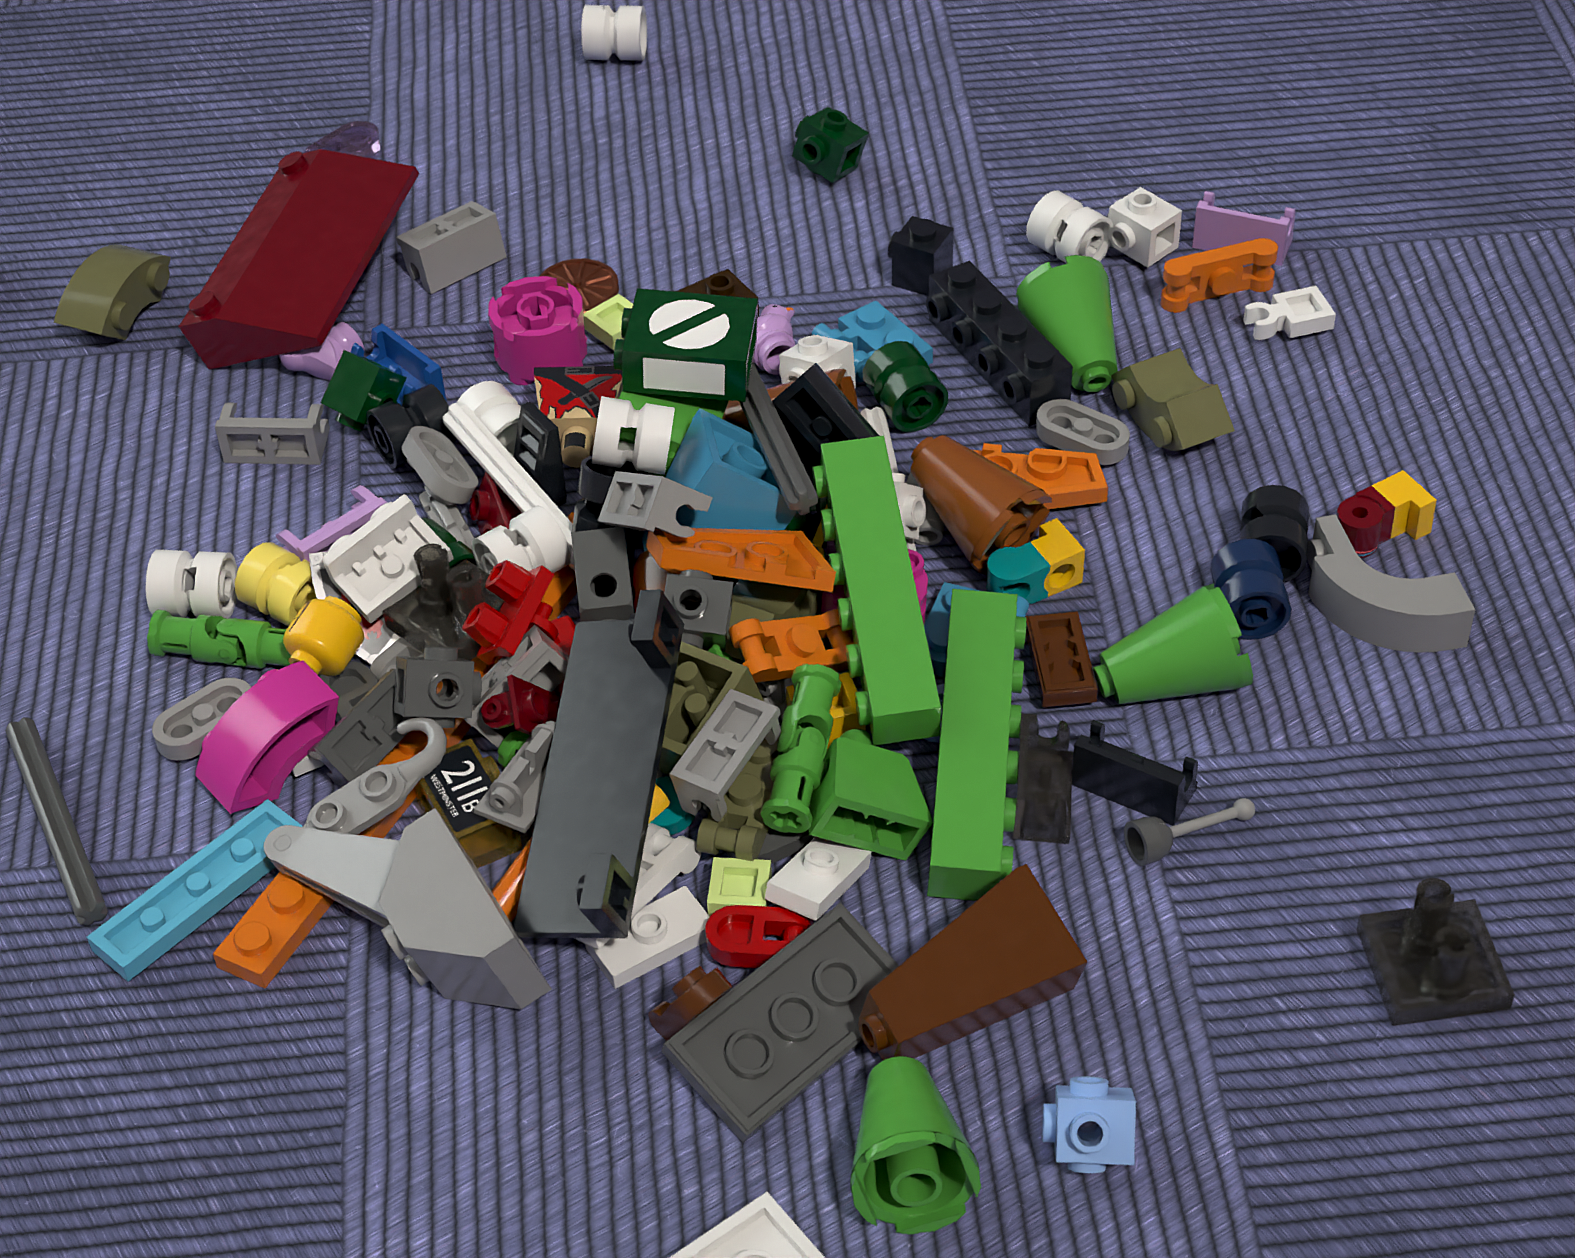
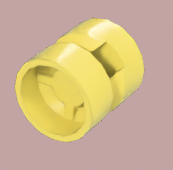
M264 542L254 547L245 556L238 568L235 578V593L238 600L265 615H270L273 619L286 626L291 624L307 601L316 599L310 562L305 559L301 561L294 553L272 542Z

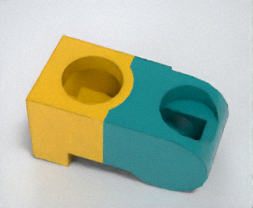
M1058 518L1039 525L1038 539L1019 547H1004L990 555L987 565L986 592L1018 594V596L1026 599L1029 604H1033L1083 582L1085 549Z

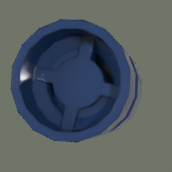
M1241 539L1229 543L1217 551L1211 560L1210 571L1214 588H1220L1231 607L1242 634L1238 638L1246 640L1262 639L1274 635L1283 629L1290 620L1292 609L1283 583V573L1275 548L1265 541Z

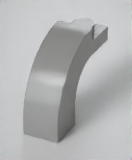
M1336 514L1316 518L1313 540L1308 541L1307 559L1312 569L1308 595L1318 610L1330 622L1351 636L1391 650L1422 653L1467 647L1476 609L1455 572L1417 579L1399 578L1381 573L1367 565L1357 555Z

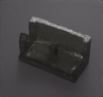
M1021 713L1017 745L1019 762L1014 798H1016V813L1012 839L1069 844L1073 751H1068L1070 728L1065 721H1060L1057 726V735L1045 738L1038 735L1039 722L1037 714Z

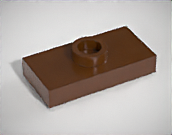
M1078 611L1025 616L1027 618L1026 638L1042 707L1097 702L1098 689Z

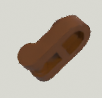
M698 966L671 989L677 998L671 1003L663 1001L649 1012V1020L656 1032L668 1041L728 993L733 986L718 968L706 974L701 966Z

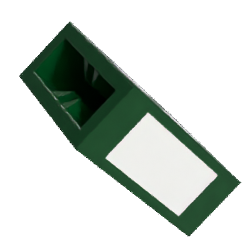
M637 288L632 308H624L621 336L624 339H616L614 347V370H622L623 391L746 402L757 342L758 298Z

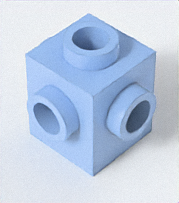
M1091 1076L1070 1078V1086L1056 1085L1055 1104L1043 1103L1042 1140L1043 1142L1054 1143L1056 1162L1068 1163L1069 1170L1079 1173H1101L1106 1171V1164L1134 1165L1136 1100L1132 1088L1108 1087L1107 1079ZM1087 1121L1096 1122L1093 1126L1088 1128L1080 1126L1081 1124Z

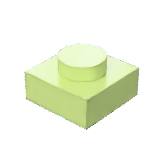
M620 294L615 295L584 313V329L614 350L616 339H624L621 336L624 308H632L633 303Z
M713 857L707 899L708 915L711 916L716 910L725 906H768L769 901L765 899L767 882L772 877L771 860L754 859V861L737 858Z

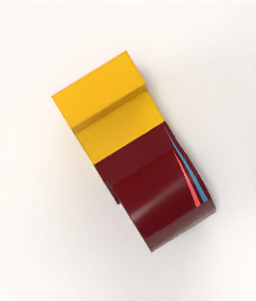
M1402 470L1345 499L1337 509V517L1355 552L1360 558L1376 552L1379 544L1405 532L1414 540L1431 533L1437 500Z

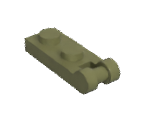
M764 738L724 795L727 812L723 818L716 822L712 818L710 810L707 818L702 820L697 835L698 852L717 855L719 850L734 852L737 859L754 861V859L758 858L769 830V826L763 822L761 809L762 805L770 800L773 787L770 770L772 761L778 756V739L773 745H770Z

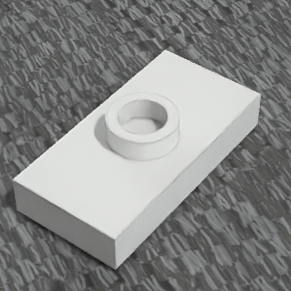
M815 836L767 882L765 899L817 921L867 871L872 852Z
M685 885L644 906L631 919L627 938H610L599 950L585 944L586 950L614 989H617L705 943V926L710 916Z

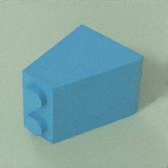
M699 408L691 421L665 478L713 498L708 512L692 510L686 505L680 506L676 512L678 524L689 526L690 528L785 530L797 513V510H790L755 435ZM641 531L644 551H647L648 531Z

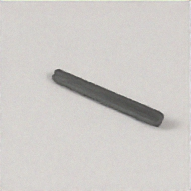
M753 363L746 402L739 403L790 510H797L799 515H806L810 513V507L818 503V495Z
M23 717L18 722H10L5 732L77 922L81 925L89 926L94 921H102L105 919L108 909L35 722L28 717Z

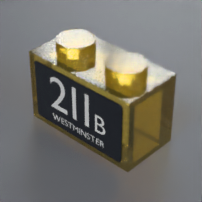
M468 739L446 748L440 764L431 773L420 779L414 789L416 799L423 812L426 814L436 808L478 869L521 851L523 848L520 831L474 813V808L489 790L491 784L499 777L500 771L492 756L489 755L483 758L473 740Z

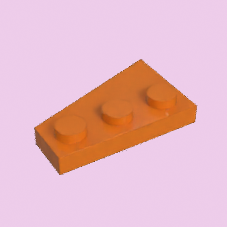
M983 443L982 450H973L1043 489L1052 498V503L1043 504L1047 509L1107 502L1108 485L1096 453L1035 448L1029 455L1002 452V445Z
M691 528L695 531V534L686 538L673 536L654 529V532L648 531L646 548L659 567L671 573L681 574L683 570H699L715 576L833 592L836 571L802 531Z

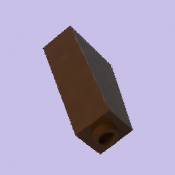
M1024 864L1014 869L868 992L858 1022L860 1034L867 1048L873 1053L878 1052L882 1060L900 1056L915 1059L1073 990L1087 964V960L1027 864Z

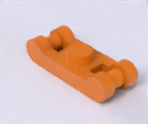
M1259 238L1168 260L1164 265L1163 280L1167 286L1162 289L1161 307L1168 312L1178 313L1185 311L1188 308V304L1248 289L1255 292L1269 291L1274 284L1275 272L1271 265L1277 260V243L1271 239Z
M838 609L830 610L822 615L760 622L757 618H751L734 624L728 630L734 648L741 649L745 660L742 665L749 668L755 683L792 678L796 667L803 664H820L833 669L835 672L848 670L846 645L854 644L849 631H841ZM828 637L832 649L825 650L821 638Z

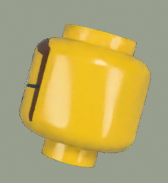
M332 596L325 597L324 600L313 599L307 601L288 626L283 636L284 646L291 655L289 663L293 664L303 660L317 675H340L362 645L365 637L360 625L362 619L359 613L345 601Z

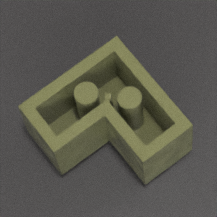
M681 641L659 768L662 773L670 776L672 769L730 689L764 701L747 666Z

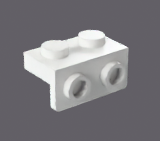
M404 494L394 502H388L380 506L373 513L370 521L353 534L344 535L336 540L328 553L323 556L322 562L332 583L371 624L454 558L450 548L418 516L413 502Z

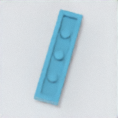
M267 799L89 934L87 939L91 950L129 982L275 868L264 852V842L271 831L283 825L302 827V825Z

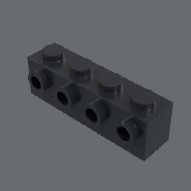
M970 260L929 275V297L926 298L929 321L1029 427L1037 423L1038 409L1044 403L1055 399L1071 400L1073 365Z

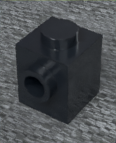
M911 216L900 232H894L889 241L887 253L888 257L892 259V286L929 297V275L953 267L954 228L935 223L929 219Z

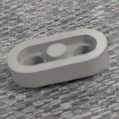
M1066 399L1048 401L1038 409L1036 432L1038 437L1045 443L1065 451L1096 453L1100 465L1103 466L1118 463L1127 456L1130 432L1123 422Z
M424 426L412 427L402 445V451L407 458L408 464L416 470L429 488V494L435 500L445 505L467 503L478 485V478L457 448L446 436L434 429Z
M238 678L219 679L163 711L155 719L152 726V733L160 754L171 760H187L201 754L202 742L205 736L213 730L230 706L249 690L251 686Z

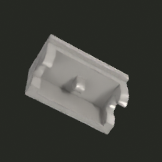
M470 201L396 237L398 245L401 246L409 275L412 280L420 277L424 290L430 294L507 257L496 213L474 201Z
M237 403L224 404L220 418L215 424L224 463L321 464L330 430L328 419H321L323 404H312L307 418L234 417Z
M615 471L598 521L606 525L638 531L654 532V529L677 537H691L695 534V531L689 526H681L676 520L678 508L686 505L692 510L708 512L713 497L663 476Z
M534 625L523 636L514 656H503L481 678L482 693L479 705H472V718H464V720L499 748L502 741L511 731H508V727L501 729L489 727L482 718L481 708L483 703L494 695L509 691L507 680L509 675H514L553 692L565 680L569 655Z
M733 689L728 691L670 772V777L683 811L696 815L701 808V802H703L710 808L711 816L716 822L723 818L727 812L724 795L763 739L765 738L770 745H773L780 736L779 707Z

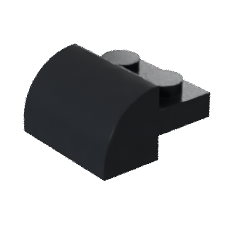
M817 363L812 365L772 400L813 486L812 467L821 466V444L880 436Z

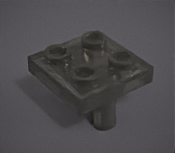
M426 544L418 548L413 555L421 587L382 611L386 627L423 654L424 647L458 648V658L472 660L476 657L481 645L462 630L469 613L476 605L482 602L499 611L504 600L485 588V582L489 576L488 573L467 559L450 568L447 550L445 548L442 549V546L439 544Z
M1438 878L1422 880L1417 885L1413 908L1359 915L1356 930L1392 1026L1511 1010L1515 995L1475 899L1454 902V894H1451L1452 888L1444 880Z

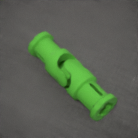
M156 610L150 619L147 643L150 654L164 657L167 653L192 655L195 661L220 662L260 669L265 668L267 664L290 665L289 658L291 655L283 643L286 629L272 628L271 624L266 621L237 618L226 619L221 616L204 614L193 619L175 617L166 610Z
M820 664L800 665L793 671L791 678L795 690L791 705L787 706L783 713L781 733L777 742V751L779 752L771 765L770 778L773 781L770 800L766 801L761 809L763 822L779 832L802 833L807 831L812 824L813 817L809 809L813 790L820 786L823 759L827 752L833 727V717L830 714L833 697L838 695L842 685L837 672Z

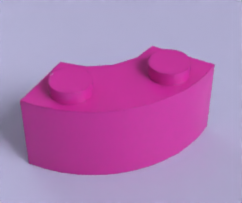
M303 660L281 669L267 671L259 678L255 685L230 706L213 730L205 736L195 776L230 814L260 805L267 799L270 801L278 799L284 781L296 764L307 756L308 750L335 726L339 696Z

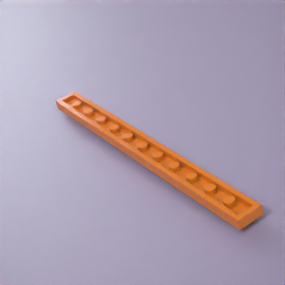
M571 512L567 517L572 523L574 512ZM568 565L554 573L555 575L541 602H545L553 608L549 621L557 619L577 593L575 570L571 569ZM501 599L494 609L499 611L504 600ZM470 637L458 651V658L474 661V671H479L482 678L498 660L496 658L493 664L488 665L477 658L476 655L481 645ZM442 680L438 683L436 687L437 694L442 689ZM455 718V727L443 728L447 738L445 754L453 751L472 727L464 718ZM422 731L408 732L376 766L409 760L424 750L427 746L428 736ZM424 777L419 780L408 794L404 803L397 810L358 835L384 838L427 784ZM279 871L214 951L213 957L217 968L266 989L335 900Z

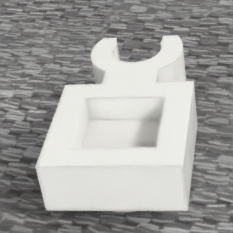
M1312 286L1272 295L1271 305L1264 302H1254L1246 305L1243 322L1245 325L1255 323L1253 332L1255 340L1269 339L1276 334V331L1284 330L1289 338L1334 329L1336 314L1318 287Z

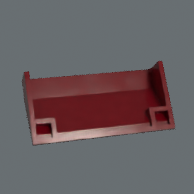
M324 149L303 154L300 151H295L282 158L278 163L279 169L199 295L190 302L189 311L178 326L208 369L321 346L419 175L416 167Z

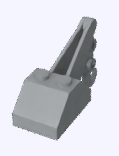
M410 718L398 724L397 731L400 734L410 731L424 732L428 736L427 746L424 750L409 760L389 765H378L361 774L316 803L310 810L304 826L283 825L275 828L265 839V855L281 873L295 878L382 926L383 929L381 931L390 947L400 960L404 959L411 973L421 986L431 981L445 999L523 1009L552 989L521 938L514 931L513 925L476 865L436 808L407 825L403 830L400 841L358 835L397 810L404 803L408 794L419 780L431 773L440 764L446 752L447 738L442 726L430 718Z

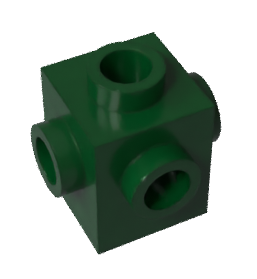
M826 107L801 120L795 131L797 141L792 157L806 165L812 173L821 175L834 183L857 169L869 132L848 120L844 113Z

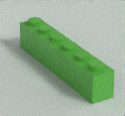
M884 436L821 444V466L812 467L813 483L818 498L826 497L828 509L820 510L822 532L825 542L834 541L836 553L829 554V564L836 571L834 586L843 585L845 598L837 599L841 631L851 630L854 644L846 645L850 678L860 677L863 691L855 692L859 725L869 724L873 746L940 736L941 705Z
M952 589L927 896L977 901L1012 872L1013 846H1003V832L1014 831L1016 798L1006 797V784L1016 785L1019 751L1008 750L1009 738L1019 739L1022 708L1021 705L1011 704L1012 693L1021 694L1024 673V661L1014 660V649L1024 650L1027 620L1026 617L1016 616L1018 594Z

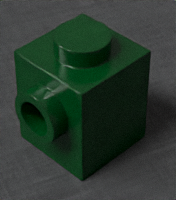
M344 350L320 403L338 412L335 417L337 422L362 432L364 425H367L366 412L389 401L397 404V399L407 377L370 359Z

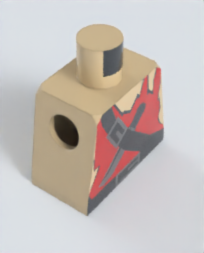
M614 366L534 367L538 409L558 427L562 462L570 467H581L582 460L593 454L601 396L619 399L623 390L622 370H614Z

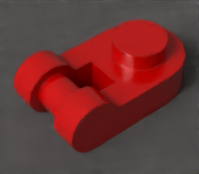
M725 906L716 910L708 918L705 926L707 951L714 960L722 965L759 968L813 925L814 920L783 907ZM766 935H777L781 937L783 940L780 941L765 939Z

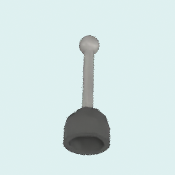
M1241 798L1235 801L1231 808L1168 827L1164 821L1155 816L1142 817L1126 823L1124 827L1125 844L1133 861L1139 866H1144L1157 862L1168 855L1175 837L1234 818L1241 821L1249 820L1255 814V806L1251 800Z

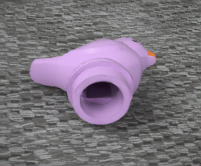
M776 304L766 306L761 312V316L758 317L757 342L753 363H756L760 369L774 375L779 374V354L795 346L792 325L790 323L794 315V309Z
M340 322L336 326H332L321 346L280 354L279 357L282 365L288 370L306 371L315 377L331 380L343 351L351 352L354 343L360 345L364 350V345L351 326L345 322Z

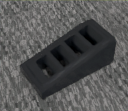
M529 401L521 405L513 457L556 506L559 507L567 503L558 427Z

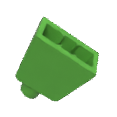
M862 729L848 730L839 738L834 739L823 759L820 786L812 792L810 813L813 819L809 828V835L906 861L933 824L931 814L909 759L901 753L873 746L870 734Z

